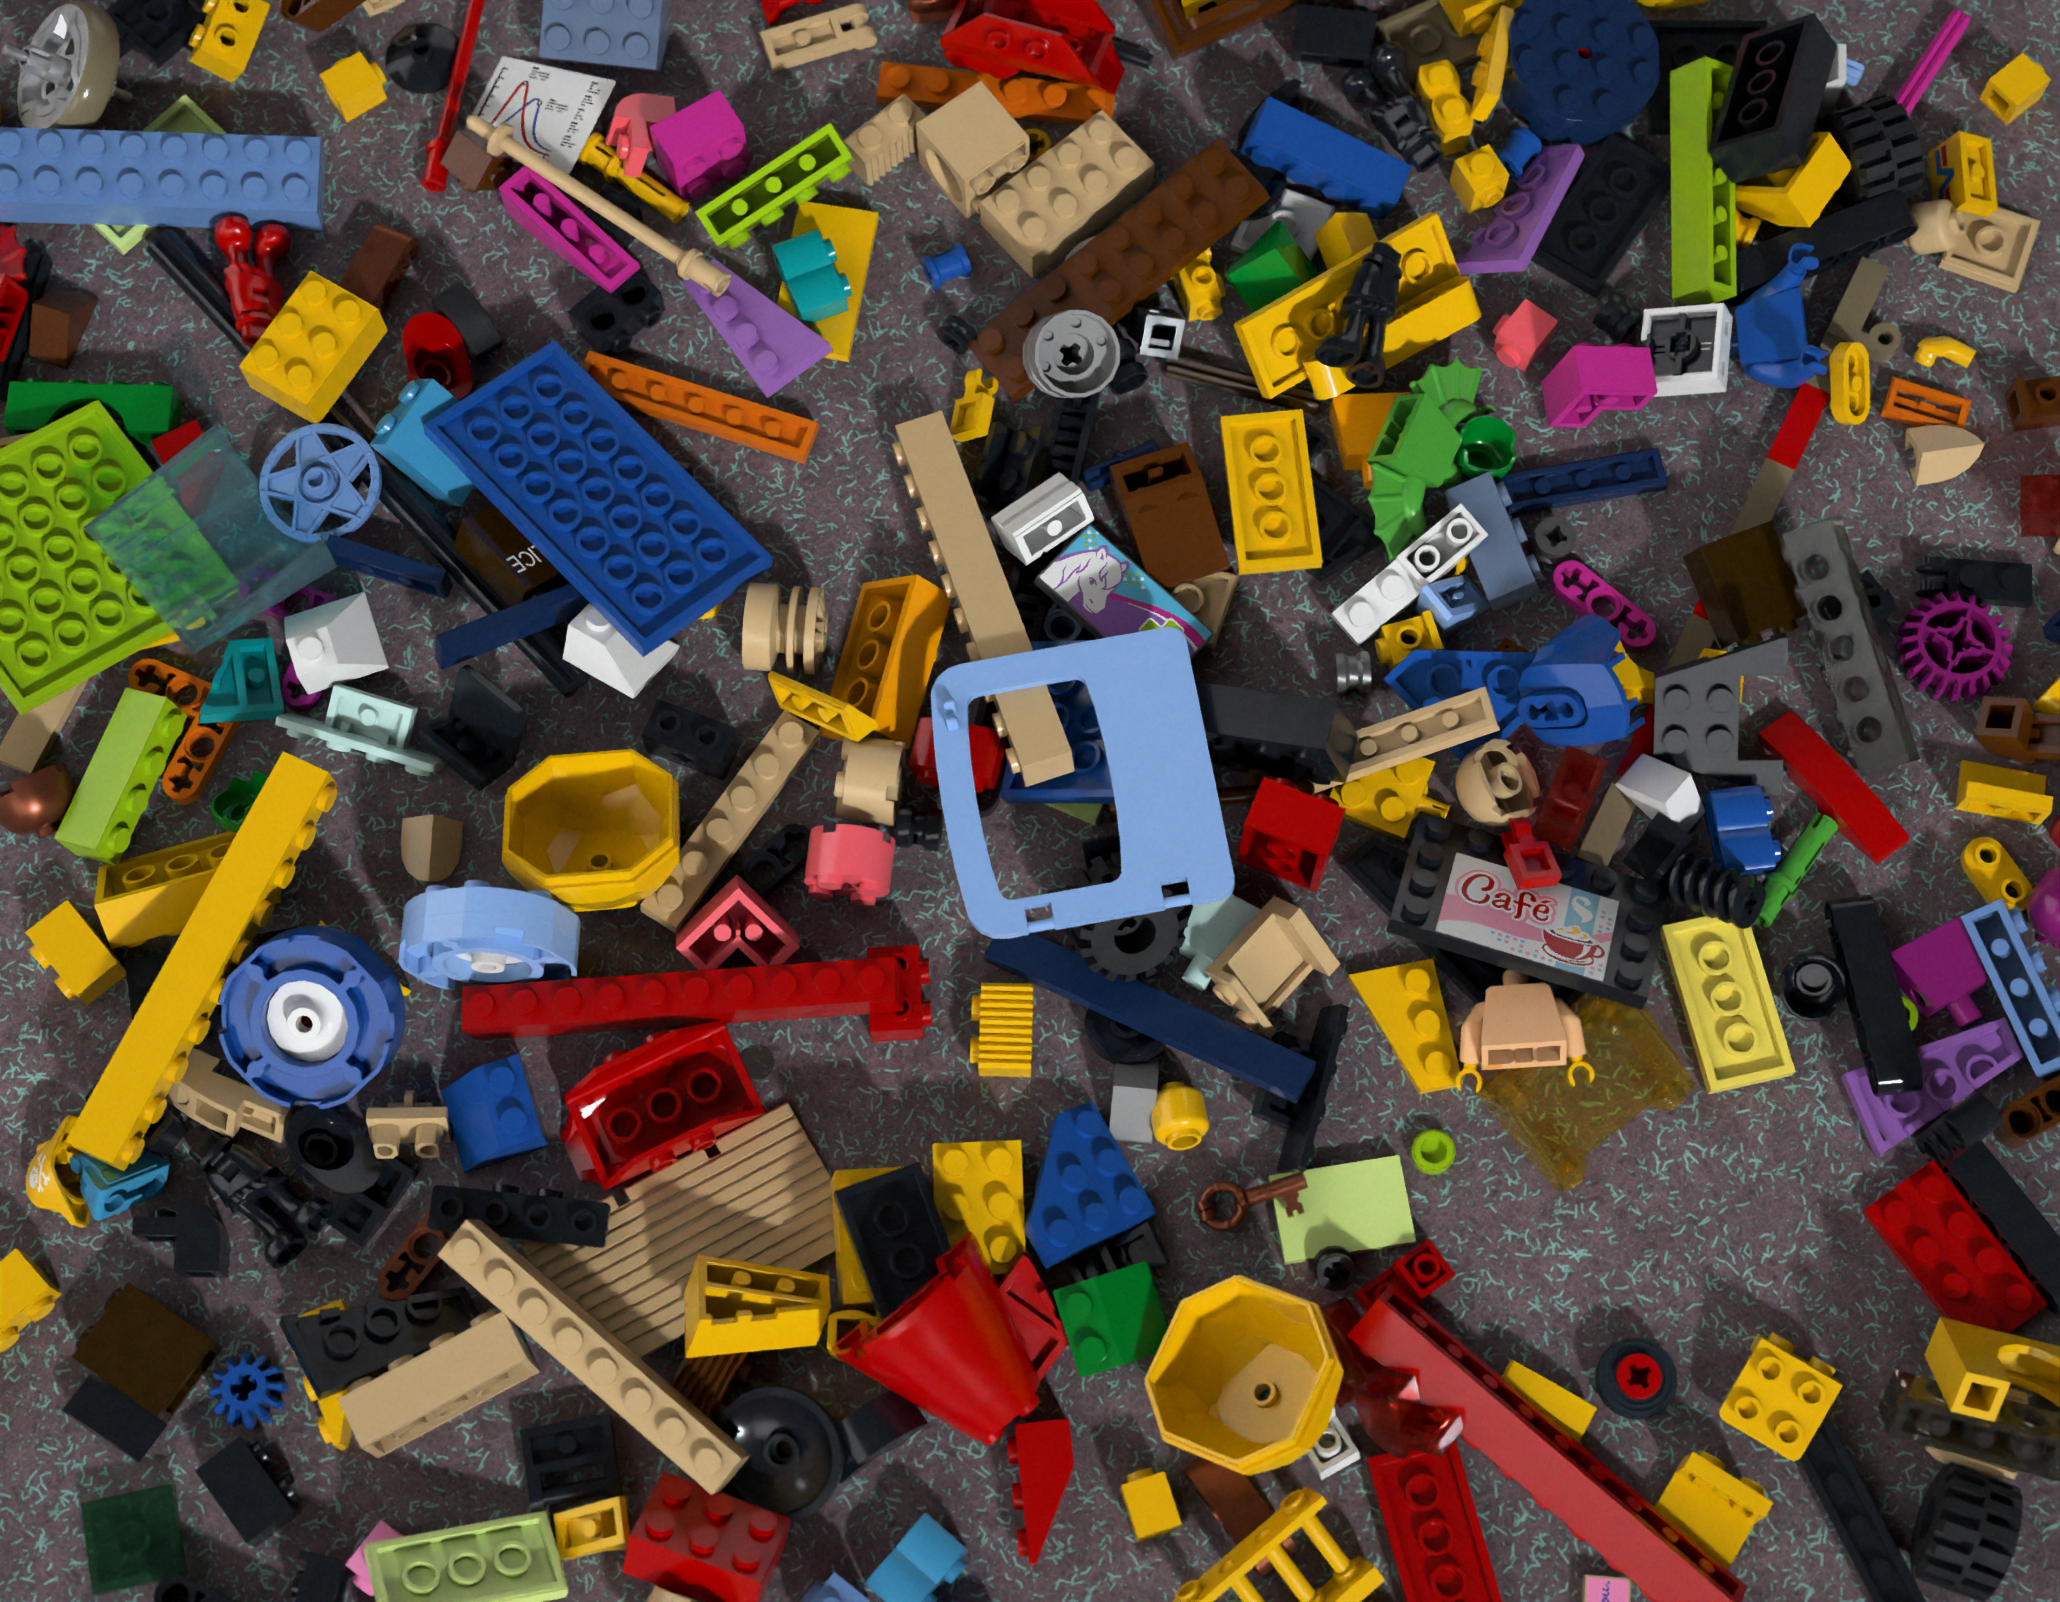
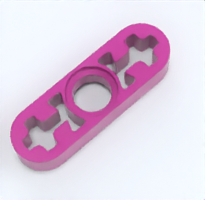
M1564 561L1555 568L1550 585L1552 592L1557 598L1581 617L1586 614L1599 616L1592 609V601L1597 598L1609 600L1614 606V613L1603 618L1611 625L1618 620L1622 611L1627 614L1623 623L1620 621L1617 627L1624 650L1637 654L1646 651L1650 647L1656 635V626L1646 613L1578 561ZM1574 574L1579 578L1577 586L1571 585L1569 588H1566L1562 584L1564 576L1569 578ZM1589 586L1593 587L1594 589L1588 593L1585 602H1582L1580 598L1583 591L1586 593ZM1637 626L1644 629L1641 635L1643 639L1638 636L1632 640L1627 636L1630 631L1628 627L1632 629Z

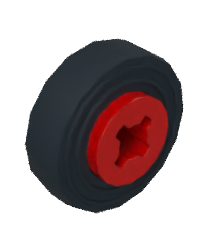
M1626 1338L1612 1344L1600 1357L1595 1371L1596 1389L1602 1402L1612 1412L1629 1420H1646L1660 1414L1672 1402L1678 1386L1677 1369L1671 1356L1659 1344L1644 1338Z

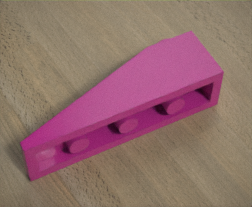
M523 166L499 187L505 211L534 238L610 294L640 268V264L554 185L527 166Z

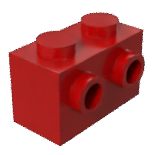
M919 945L867 947V959L896 958L903 968L904 1012L869 1014L872 1042L924 1039V1026H932L931 1000H922V984H930L929 958H920Z

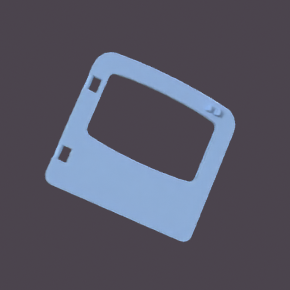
M1163 627L967 662L947 668L937 677L931 690V708L941 803L955 871L967 915L971 924L981 934L993 939H1009L1044 930H1059L1165 911L1167 908L1221 901L1232 894L1235 888V877L1187 640L1181 630L1175 627ZM1079 680L1087 687L1104 743L1117 812L1121 850V874L1117 880L1110 883L1009 900L1000 894L983 834L972 770L968 706L973 699L981 696ZM1187 881L1188 894L1163 898L1161 886ZM1046 906L1052 907L1053 918L1027 922L1025 910Z

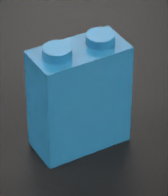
M433 378L412 380L400 392L398 400L401 402L393 413L386 414L376 425L374 432L377 435L370 445L442 505L461 506L475 485L424 432L425 423L458 403L459 400Z

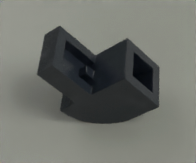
M180 1200L178 1217H176V1212L168 1210H151L148 1213V1217H133L132 1235L140 1241L176 1242L173 1271L183 1278H228L230 1261L229 1235L222 1222L203 1206L192 1201Z
M890 1390L864 1404L837 1423L844 1450L843 1471L839 1482L843 1483L851 1479L879 1455L899 1447L923 1428L928 1422L919 1408Z

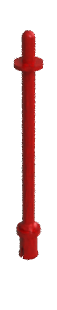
M469 0L437 137L429 140L426 144L425 153L428 157L424 175L421 179V186L432 192H444L446 190L449 170L440 163L453 139L485 0Z

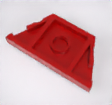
M1022 1251L997 1285L1041 1381L1069 1344L1062 1319L1029 1255Z

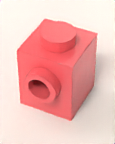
M1525 298L1511 316L1505 313L1494 327L1492 333L1496 335L1492 351L1496 353L1497 358L1507 367H1517L1526 372L1553 339L1559 321Z

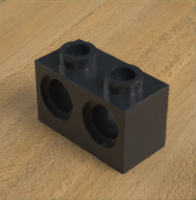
M637 270L611 294L601 286L596 287L573 306L568 313L573 329L597 353L609 357L613 353L620 354L626 350L631 344L633 336L644 327L649 329L657 324L663 315L665 306L661 291ZM632 298H643V300L637 304L627 303ZM602 323L613 324L605 330L596 329Z

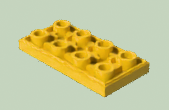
M806 202L798 206L792 238L818 229L823 240L829 238L838 260L832 264L837 274L845 273L852 291V296L847 297V311L807 325V327L826 340L832 347L833 351L823 358L849 362L878 227L879 214L878 212ZM782 281L777 305L799 320L789 293Z

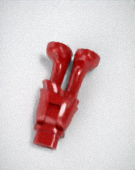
M230 216L223 218L216 224L214 235L219 248L225 254L229 263V267L224 269L223 272L225 275V289L230 296L231 307L236 320V330L242 333V342L245 345L254 346L281 310L284 293L282 284L275 279V262L289 251L291 235L286 227L269 224L261 227L251 242V224L239 216ZM249 247L254 268L248 264Z

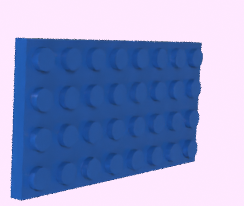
M555 340L424 424L425 435L642 657H645L772 567L773 557Z

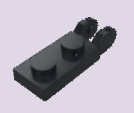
M1920 556L1914 559V570L1916 572L1945 575V582L1920 580L1914 583L1915 596L1934 598L1936 594L1942 592L1949 599L1952 593L1959 591L1963 602H1966L1969 596L1975 595L1976 604L1982 605L1991 603V605L2029 608L2033 603L2032 564L1948 558L1947 560L1939 556Z

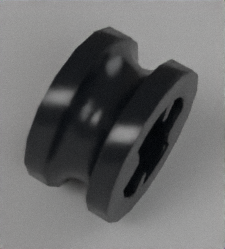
M949 315L945 320L946 327L940 326L936 334L944 345L956 353L964 355L968 350L967 343L970 340H975L977 334L965 320L955 315Z
M1334 1245L1323 1248L1317 1253L1313 1261L1314 1271L1320 1285L1329 1291H1342L1348 1288L1354 1282L1357 1275L1356 1266L1349 1251L1340 1246ZM1341 1262L1343 1270L1337 1268L1338 1274L1329 1275L1326 1267L1328 1266L1332 1269L1331 1263Z

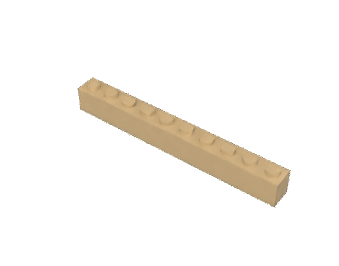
M942 410L895 425L898 442L892 443L893 452L898 466H907L909 474L904 476V481L910 499L918 498L921 507L916 509L921 529L923 533L931 531L934 540L928 542L934 564L935 566L943 564L946 574L940 577L947 599L956 598L959 608L953 609L958 629L961 634L968 632L972 641L966 644L970 661L1033 651ZM1047 685L984 696L986 703L992 701L995 703L997 712L992 714L995 729L999 738L1007 736L1011 747L1005 749L1012 774L1021 773L1025 787L1075 771L1072 751Z

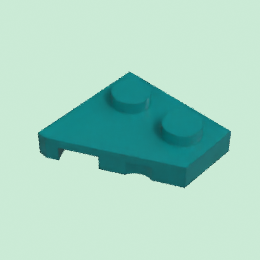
M273 638L230 640L223 655L220 668L217 669L205 703L201 706L199 722L216 723L276 719L278 715L284 713Z

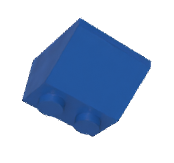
M519 1054L476 1067L441 1091L445 1107L448 1108L449 1122L465 1174L550 1147L528 1071Z

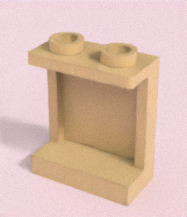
M1273 896L1205 971L1215 983L1212 990L1216 996L1228 1006L1233 1007L1237 1012L1233 1016L1235 1021L1245 1030L1252 1033L1258 1031L1271 1038L1277 1031L1268 1018L1313 969L1330 976L1340 965V962L1300 907Z

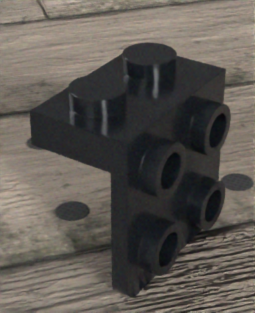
M465 665L458 671L450 708L420 729L418 741L478 791H481L515 764L527 714L516 700L509 698L498 689L486 675L479 673L470 665Z

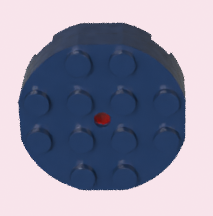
M1525 0L1510 22L1508 29L1509 50L1501 89L1502 100L1508 109L1514 106L1531 123L1527 129L1543 139L1555 143L1579 144L1583 146L1603 144L1610 134L1618 135L1619 132L1636 119L1657 88L1660 79L1658 40L1645 16L1629 0Z

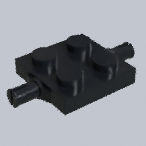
M117 0L105 11L112 17L120 35V59L132 49L143 54L156 67L160 68L189 43L197 24H204L207 13L203 12L202 8L205 2L202 0Z

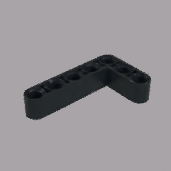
M1978 1092L1973 1093L1921 1133L1915 1140L1916 1145L1922 1154L1927 1153L1930 1156L1927 1159L1928 1162L1932 1160L1936 1162L2040 1295H2042L2048 1304L2045 1307L2052 1313L2059 1314L2060 1236L1982 1142V1139L1998 1128L2002 1121L1997 1109L1984 1095Z

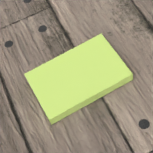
M1399 1155L1305 1170L1303 1173L1306 1177L1308 1188L1298 1191V1202L1302 1203L1305 1212L1299 1215L1297 1210L1293 1211L1294 1217L1288 1218L1285 1210L1287 1203L1282 1197L1272 1199L1284 1265L1312 1261L1317 1253L1327 1246H1340L1348 1250L1350 1254L1416 1243ZM1288 1172L1269 1175L1268 1181L1271 1183V1181L1296 1173Z

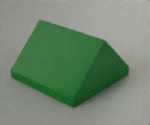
M1276 221L1224 274L1251 313L1320 275L1282 221Z

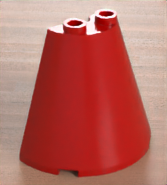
M970 1231L936 1259L939 1271L937 1276L877 1326L873 1327L867 1319H864L834 1344L831 1350L843 1362L969 1438L981 1440L987 1446L1002 1436L1006 1429L1005 1425L1017 1415L1023 1417L1035 1409L1040 1402V1397L1036 1394L1040 1380L978 1240Z

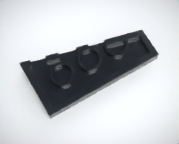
M466 1287L409 1295L407 1300L390 1303L379 1300L366 1302L365 1307L340 1310L339 1307L320 1310L319 1314L298 1317V1314L281 1316L279 1325L320 1401L346 1390L350 1384L367 1376L374 1378L388 1372V1365L400 1357L413 1354L415 1358L431 1349L429 1344L433 1340L444 1334L454 1332L456 1336L472 1327L470 1322L478 1317L480 1313Z

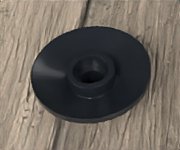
M420 24L405 29L392 40L387 49L385 62L389 76L400 88L412 93L427 94L444 89L449 86L459 39L448 29L434 24ZM422 49H428V52L424 55L416 54Z

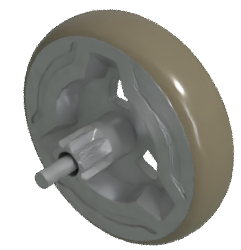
M79 0L65 2L56 7L45 18L36 31L31 43L24 47L23 50L7 44L3 46V54L19 60L18 63L21 71L17 88V110L23 128L91 130L99 120L111 97L125 102H130L132 99L131 93L115 86L120 60V39L117 26L104 9L93 3Z

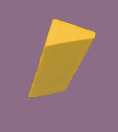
M774 671L767 674L781 709L856 742L879 726L877 721L850 704Z

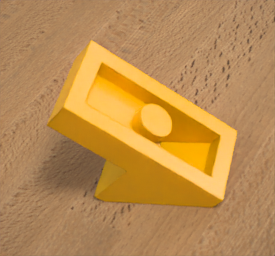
M617 1496L553 1514L560 1560H572L602 1551L627 1550L630 1529L625 1496Z

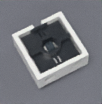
M1724 303L1644 309L1641 341L1645 347H1650L1658 391L1654 397L1726 392L1733 317Z

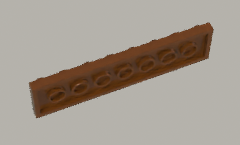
M1219 138L1216 139L976 333L977 337L975 340H970L967 343L969 349L1016 404L1036 387L1028 378L1023 365V344L1030 329L1046 316L1061 311L1088 310L1103 317L1110 326L1114 325L1268 201L1270 197L1267 190ZM1072 346L1060 348V352L1064 355L1062 363L1068 362L1073 358L1071 356Z

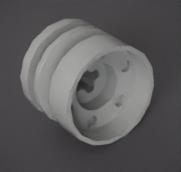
M1088 310L1061 311L1042 318L1030 329L1023 344V365L1028 378L1040 391L1055 398H1083L1100 392L1113 380L1120 364V345L1114 329L1103 317ZM1072 346L1071 356L1075 358L1074 362L1062 363L1064 355L1060 352V348Z

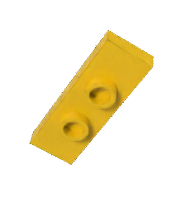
M1501 5L1487 31L1483 34L1476 53L1477 56L1481 57V61L1477 64L1471 80V84L1476 86L1470 118L1481 122L1488 118L1500 98L1509 50L1508 29L1515 15L1514 9Z

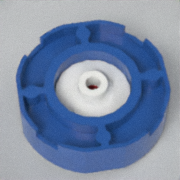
M326 926L297 927L272 937L228 976L218 1005H222L221 1021L223 1030L219 1033V1038L229 1064L260 1096L289 1108L295 1104L300 1106H319V1109H326L349 1101L394 1059L400 1047L405 1029V1002L395 973L364 940L346 931Z

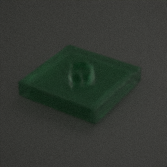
M171 1483L81 1503L93 1595L99 1596L158 1583L172 1575L188 1576L176 1485Z

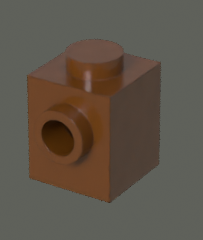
M467 129L457 130L440 164L458 178L457 182L460 186L468 191L477 193L479 191L496 190L509 175L508 168L514 158L505 152L497 157L492 156L487 152L488 141L472 130Z

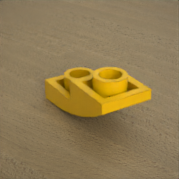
M1510 1360L1501 1377L1577 1442H1580L1597 1408L1514 1360Z

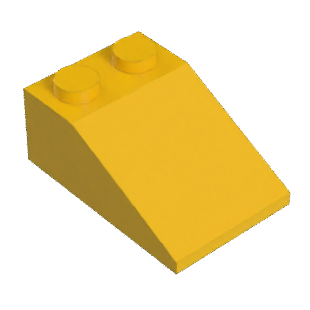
M1813 132L1804 164L1735 183L1736 209L1779 226L1811 227L1819 218L1821 211L1835 191L1840 188L1842 181L1852 168L1851 162L1830 132Z

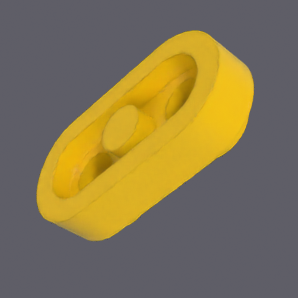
M1842 342L1836 345L1829 357L1830 410L1838 423L1858 425L1865 421L1870 410L1869 355L1862 343Z
M1990 837L1973 839L1963 849L1960 861L1964 872L1988 904L2002 898L2010 909L2017 906L2022 913L2027 908L2028 898L2033 891L2030 882L1997 840ZM1980 852L1990 854L1992 862H1984L1980 858ZM2007 886L2013 887L2018 893V898L2010 897L2006 893L2005 888Z

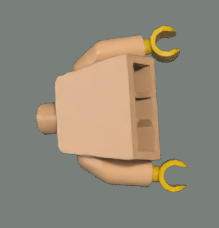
M1510 969L1506 970L1502 975L1503 985L1487 988L1485 1002H1480L1473 1007L1461 1027L1459 1060L1464 1062V1067L1458 1073L1455 1080L1458 1090L1462 1092V1078L1467 1074H1473L1478 1082L1476 1093L1481 1091L1483 1078L1477 1072V1063H1481L1482 1070L1566 1065L1567 1057H1570L1571 1065L1565 1071L1567 1084L1570 1087H1575L1572 1073L1576 1067H1580L1586 1072L1587 1084H1590L1594 1078V1070L1591 1065L1583 1060V1055L1587 1052L1582 1025L1578 1015L1561 998L1553 997L1550 985L1546 983H1529V975Z

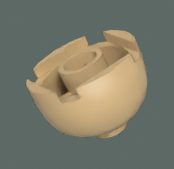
M1492 739L1472 750L1464 757L1456 772L1455 787L1461 806L1474 820L1487 826L1504 827L1509 825L1511 818L1528 817L1537 808L1533 807V799L1540 796L1538 779L1530 761L1522 751L1515 755L1511 749L1506 747L1512 743L1504 739Z

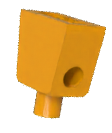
M1410 392L1340 394L1331 398L1329 417L1343 470H1362L1363 487L1365 489L1371 490L1373 486L1371 465L1366 462L1396 396L1408 395Z

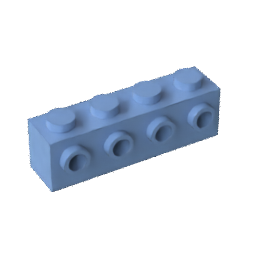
M2001 898L1961 916L2036 1076L2043 1080L2060 1073V992L2056 985L2048 988L2042 977L2041 972L2048 968L2037 946L2029 948L2022 935L2023 932L2029 929L2019 908L2016 906L2010 909L2008 904Z

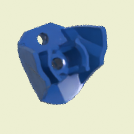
M1586 614L1543 645L1538 650L1532 664L1522 672L1518 684L1521 700L1518 703V713L1523 722L1530 726V729L1545 744L1555 747H1574L1603 743L1624 738L1645 724L1644 716L1630 719V710L1639 703L1637 698L1627 700L1624 689L1612 670V667L1625 659L1624 652L1619 653L1614 650L1621 638L1620 632L1603 617ZM1546 705L1547 710L1542 712L1540 709Z

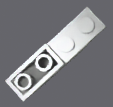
M1459 504L1399 554L1395 561L1333 611L1331 617L1353 643L1359 647L1377 632L1381 626L1392 621L1418 599L1421 589L1426 584L1440 580L1488 537L1487 532L1462 504Z

